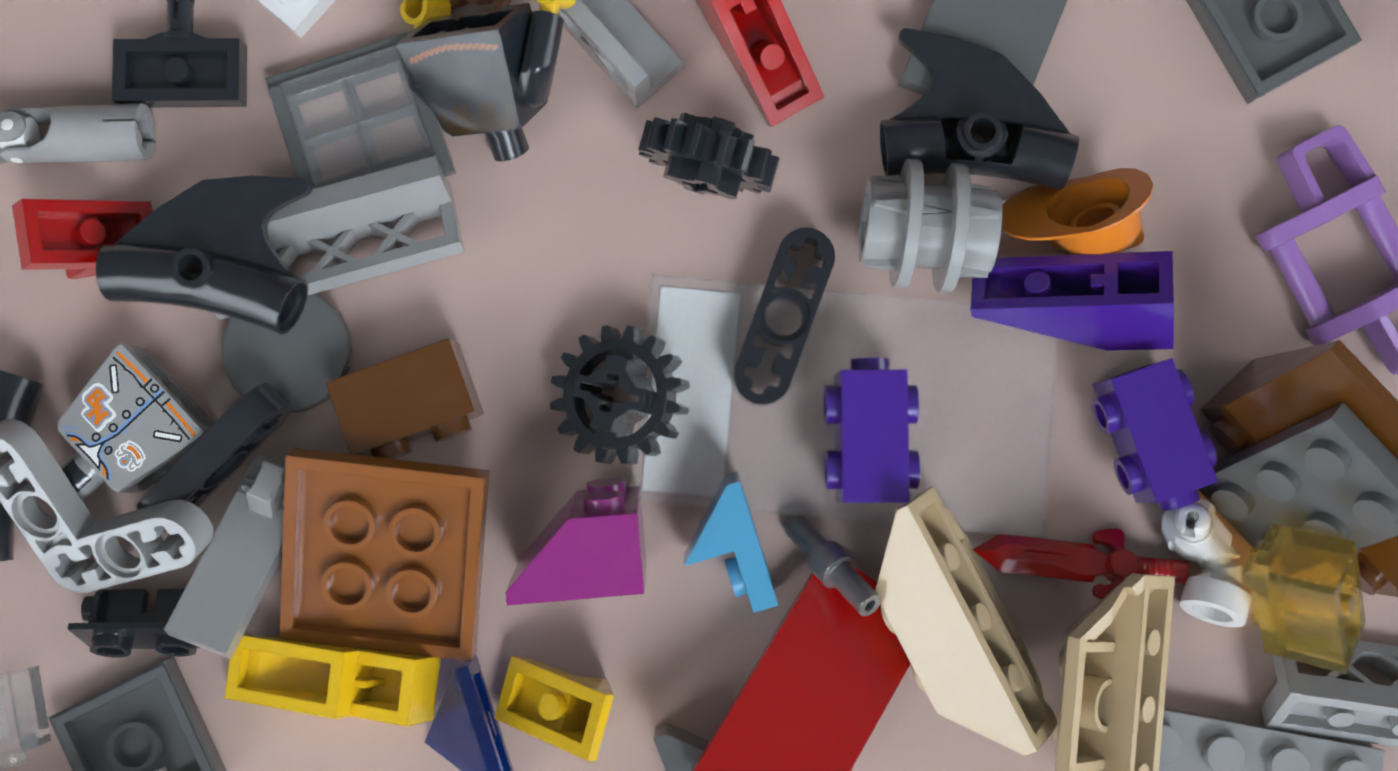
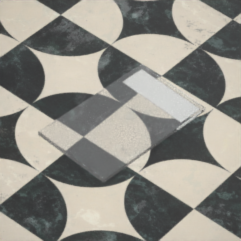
M652 274V279L648 284L650 300L646 339L651 335L663 339L666 344L660 356L671 353L679 356L682 360L681 365L672 372V375L675 378H681L690 382L689 389L676 393V402L688 407L689 412L688 415H673L670 423L679 432L676 439L661 435L657 438L661 454L656 457L648 456L638 448V463L634 464L633 479L629 486L640 485L641 501L709 507L725 475L738 471L750 511L893 524L896 510L906 503L836 502V489H826L824 481L825 450H835V424H825L824 386L834 385V375L840 370H851L850 359L889 358L890 370L908 369V385H917L919 393L917 424H908L909 450H918L920 483L918 489H909L910 500L934 486L941 496L943 506L952 512L964 531L1044 538L1047 528L1045 519L1058 338L974 318L971 316V303L825 290L788 391L773 404L756 406L744 401L738 395L733 383V372L765 284ZM775 285L776 287H790V286H779V285ZM790 287L802 292L807 298H812L813 289ZM778 300L770 304L766 309L765 320L768 327L774 333L790 335L800 328L802 315L799 308L791 301ZM756 335L753 346L766 347V350L757 368L746 366L744 376L753 380L751 391L756 394H762L767 386L778 387L780 378L771 373L776 354L779 352L789 359L792 348L770 345L760 336ZM648 367L646 377L654 391L657 392L654 376ZM651 414L638 422L637 430L648 421Z

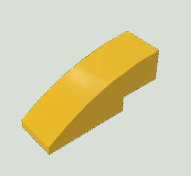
M244 633L232 658L229 660L224 699L330 719L352 716L409 727L434 719L441 658L281 640L279 636Z

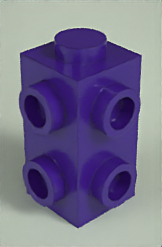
M889 358L850 359L851 370H840L834 375V385L824 386L825 424H835V450H825L824 455L825 488L836 489V502L907 503L910 501L909 489H918L920 483L918 450H909L908 424H917L919 393L917 385H908V369L890 370Z
M1173 358L1151 363L1092 384L1097 396L1092 399L1094 416L1101 430L1105 434H1111L1119 458L1114 460L1117 479L1126 494H1133L1136 503H1159L1161 511L1177 509L1200 500L1197 489L1218 482L1213 466L1217 463L1214 445L1208 434L1198 428L1190 406L1194 403V392L1191 383L1181 369H1176Z

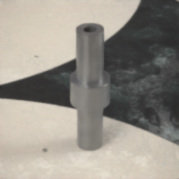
M796 516L791 519L785 527V534L809 559L808 567L825 587L836 588L861 616H869L874 613L881 604V597L854 570V559L837 542H828L804 516Z

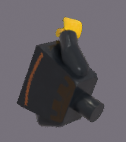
M403 0L400 5L401 16L406 23L414 25V30L409 31L407 36L400 40L396 46L407 66V83L410 90L433 111L444 132L452 137L484 133L494 160L499 162L509 161L526 153L529 145L522 127L547 104L550 95L564 19L558 15L559 9L570 8L577 0H536L540 3L539 11L533 12L529 3H522L450 15L451 4L449 0Z

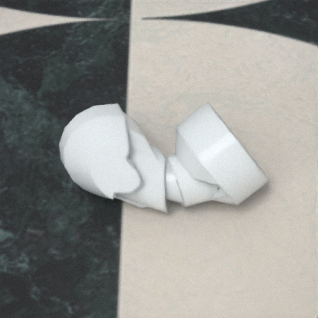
M1200 498V500L1192 504L1165 511L1162 517L1161 529L1168 549L1175 551L1182 559L1195 562L1199 567H1204L1201 574L1187 579L1179 602L1181 609L1195 618L1225 627L1244 626L1250 610L1252 597L1242 586V565L1236 566L1233 559L1241 557L1232 545L1233 535L1216 516L1215 506L1211 502Z

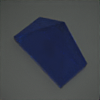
M478 657L473 658L472 661H465L454 670L424 743L461 771H514L498 720L494 719V707Z

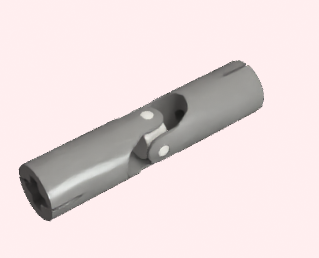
M144 103L11 108L5 110V112H0V164L8 161L18 164L150 160L155 153V122L149 107ZM38 124L50 125L45 138L40 134Z

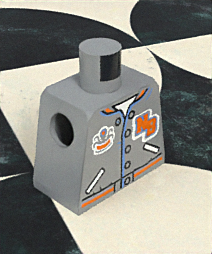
M120 343L110 353L58 420V432L78 452L61 469L82 501L104 482L117 493H139L157 483L215 422L147 349Z

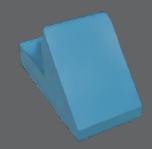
M737 471L725 475L685 551L684 566L734 551L736 557L725 560L734 594L736 597L748 594L753 613L779 605Z

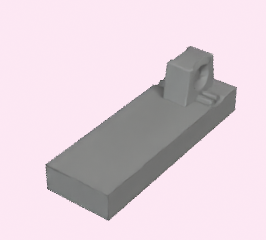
M259 454L255 455L242 484L236 491L210 544L207 546L164 628L169 636L229 659L232 658L282 559L285 464Z

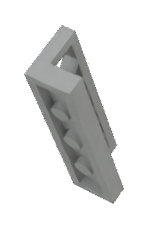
M577 0L570 8L559 9L558 15L564 19L563 27L637 108L683 69V60L628 0Z
M436 156L312 189L311 194L275 212L267 226L270 244L288 268L300 255L315 252L323 256L311 272L297 276L307 282L308 295L465 252L453 193ZM442 217L445 230L444 236L422 242L408 237L420 222ZM374 235L384 240L371 256L356 259L348 255V252L359 239ZM214 313L219 320L228 318V316Z
M1278 628L1274 629L1268 641L1278 682L1260 706L1265 728L1398 747V646ZM1294 653L1310 655L1330 673L1326 677L1298 673ZM1356 662L1372 664L1394 681L1391 686L1374 684L1356 670L1353 665Z

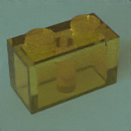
M1271 524L1261 547H1252L1249 551L1243 571L1244 584L1251 586L1254 599L1252 621L1260 627L1265 653L1346 674L1366 624L1356 541Z

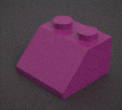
M603 478L587 482V490L576 491L519 558L505 592L507 606L644 594L646 549L640 485L626 487L625 479Z

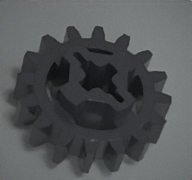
M681 113L680 119L672 118L671 122L658 117H654L653 121L646 120L638 147L639 155L648 158V162L665 166L663 178L675 181L682 185L684 189L695 193L717 195L728 199H736L738 191L743 192L744 189L757 194H761V191L771 192L780 160L779 157L771 155L772 150L754 146V135L743 132L735 126L736 123L716 116L708 118L688 113Z
M609 325L602 326L601 342L584 334L580 336L579 343L583 352L579 356L564 352L561 356L565 365L570 368L567 376H552L551 379L552 384L563 388V397L552 401L550 409L566 412L567 419L557 428L558 432L569 436L578 434L579 436L575 441L573 450L581 454H590L595 450V462L612 464L616 456H618L621 464H637L639 457L638 448L648 456L656 457L661 454L657 438L661 435L676 439L679 432L670 423L673 415H688L689 412L688 407L676 402V393L690 388L689 381L675 378L672 375V372L682 363L680 357L671 353L660 356L666 342L654 335L644 340L643 330L629 325L622 336L617 328ZM605 360L604 366L601 367L600 369H598L597 371H595L594 373H592L593 370H594L601 362H603V361ZM648 367L654 376L657 392L654 391L646 377ZM615 388L627 390V394L638 396L639 401L625 400L624 403L613 401V397L603 395L601 392L603 389L612 391ZM585 403L588 406L590 412L592 413L591 421L587 415ZM651 414L648 421L633 433L634 425Z

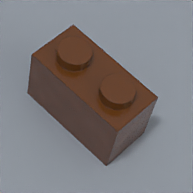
M450 338L326 382L350 454L397 459L412 452L409 444L410 441L429 434H433L435 442L457 437L472 430L469 422L470 419L484 415L460 345Z

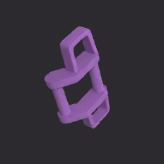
M1337 125L1288 149L1278 156V166L1302 213L1261 232L1255 238L1263 253L1270 250L1310 324V327L1306 328L1305 331L1313 346L1327 343L1363 327L1388 371L1393 375H1398V332L1388 317V314L1398 309V227L1380 196L1386 190L1378 175L1374 173L1347 129ZM1318 147L1327 149L1351 188L1325 200L1306 161L1307 153ZM1356 208L1396 283L1360 303L1334 314L1294 238Z

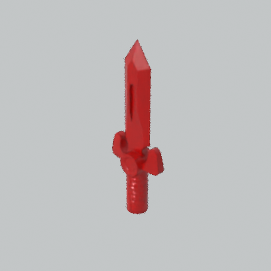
M1118 528L1098 530L1092 535V541L1095 544L1105 545L1112 554L1102 553L1093 544L1009 534H999L972 549L999 572L1092 583L1095 577L1105 576L1111 584H1097L1091 591L1093 596L1101 600L1132 573L1175 577L1174 585L1184 586L1189 577V566L1186 561L1136 556L1131 551L1126 550L1124 532Z

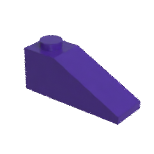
M1173 251L996 258L988 278H972L971 316L1106 351L1174 349Z

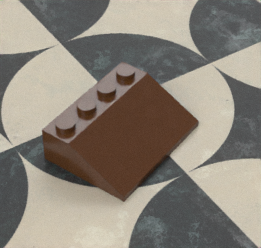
M1340 340L1253 359L1200 409L1213 423L1209 429L1215 439L1226 449L1236 454L1343 402L1398 460V400ZM1398 536L1339 556L1345 563L1342 567L1343 573L1357 588L1369 595L1380 594L1398 597Z

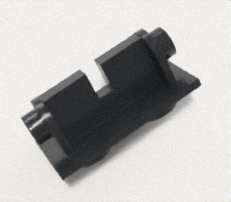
M185 588L158 589L154 612H146L149 592L146 589H99L94 596H85L81 604L82 619L88 623L68 624V630L89 646L91 653L103 657H127L131 655L132 649H155L158 653L164 655L185 657L196 654L197 648H200L169 636L164 630Z

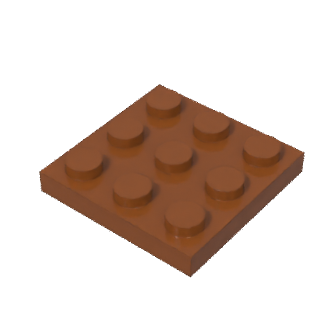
M293 448L285 455L279 639L472 661L477 649L490 470Z

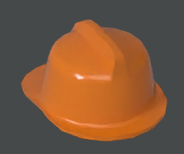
M1117 168L1088 177L1068 179L1062 190L1041 185L1028 187L1012 195L1002 204L1001 230L1011 237L1028 241L1049 240L1056 250L1065 255L1121 253L1126 249L1140 245L1144 240L1141 209L1151 198L1154 184L1148 173L1136 168Z

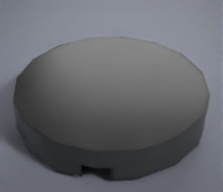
M316 294L308 295L305 308L298 322L286 334L281 335L266 328L230 317L222 339L223 367L233 388L243 396L253 388L269 383L291 407L290 413L306 412L327 402L331 397L326 382L347 375L350 368L348 364L350 361V351H352V335L342 314L323 297Z

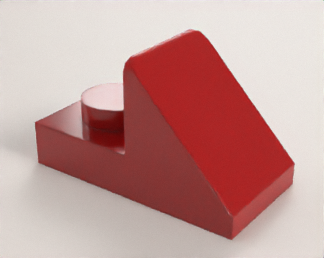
M20 199L12 205L21 270L65 269L68 279L96 276V260L102 246L107 243H116L152 213L151 201Z

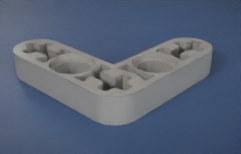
M5 419L0 422V502L46 570L65 589L76 593H88L183 568L192 563L210 544L213 538V527L210 519L202 509L184 500H170L96 522L36 431L24 422L15 419ZM35 496L49 504L54 510L57 519L41 509L35 500ZM165 530H166L169 534H173V535L168 536V537L163 541L161 534H162ZM117 536L132 543L138 550L140 558L126 552L119 544ZM92 554L96 559L94 563L88 559Z

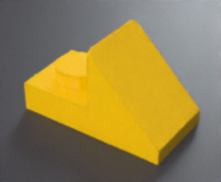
M511 656L494 719L586 761H596L614 693L607 679L573 676L529 657Z

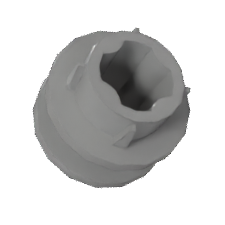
M916 159L905 160L900 176L870 175L866 182L861 207L858 236L859 262H864L865 267L889 270L892 288L906 289L909 286L915 267L932 269L934 287L937 292L951 293L954 291L960 277L988 278V274L992 271L996 261L1001 237V193L998 190H991L989 186L971 184L969 168L965 164L951 163L947 168L942 185L924 183L923 164L920 160Z

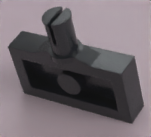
M166 0L167 31L164 33H158L146 39H113L112 101L114 103H144L149 108L247 107V45L240 38H206L193 33L195 0Z

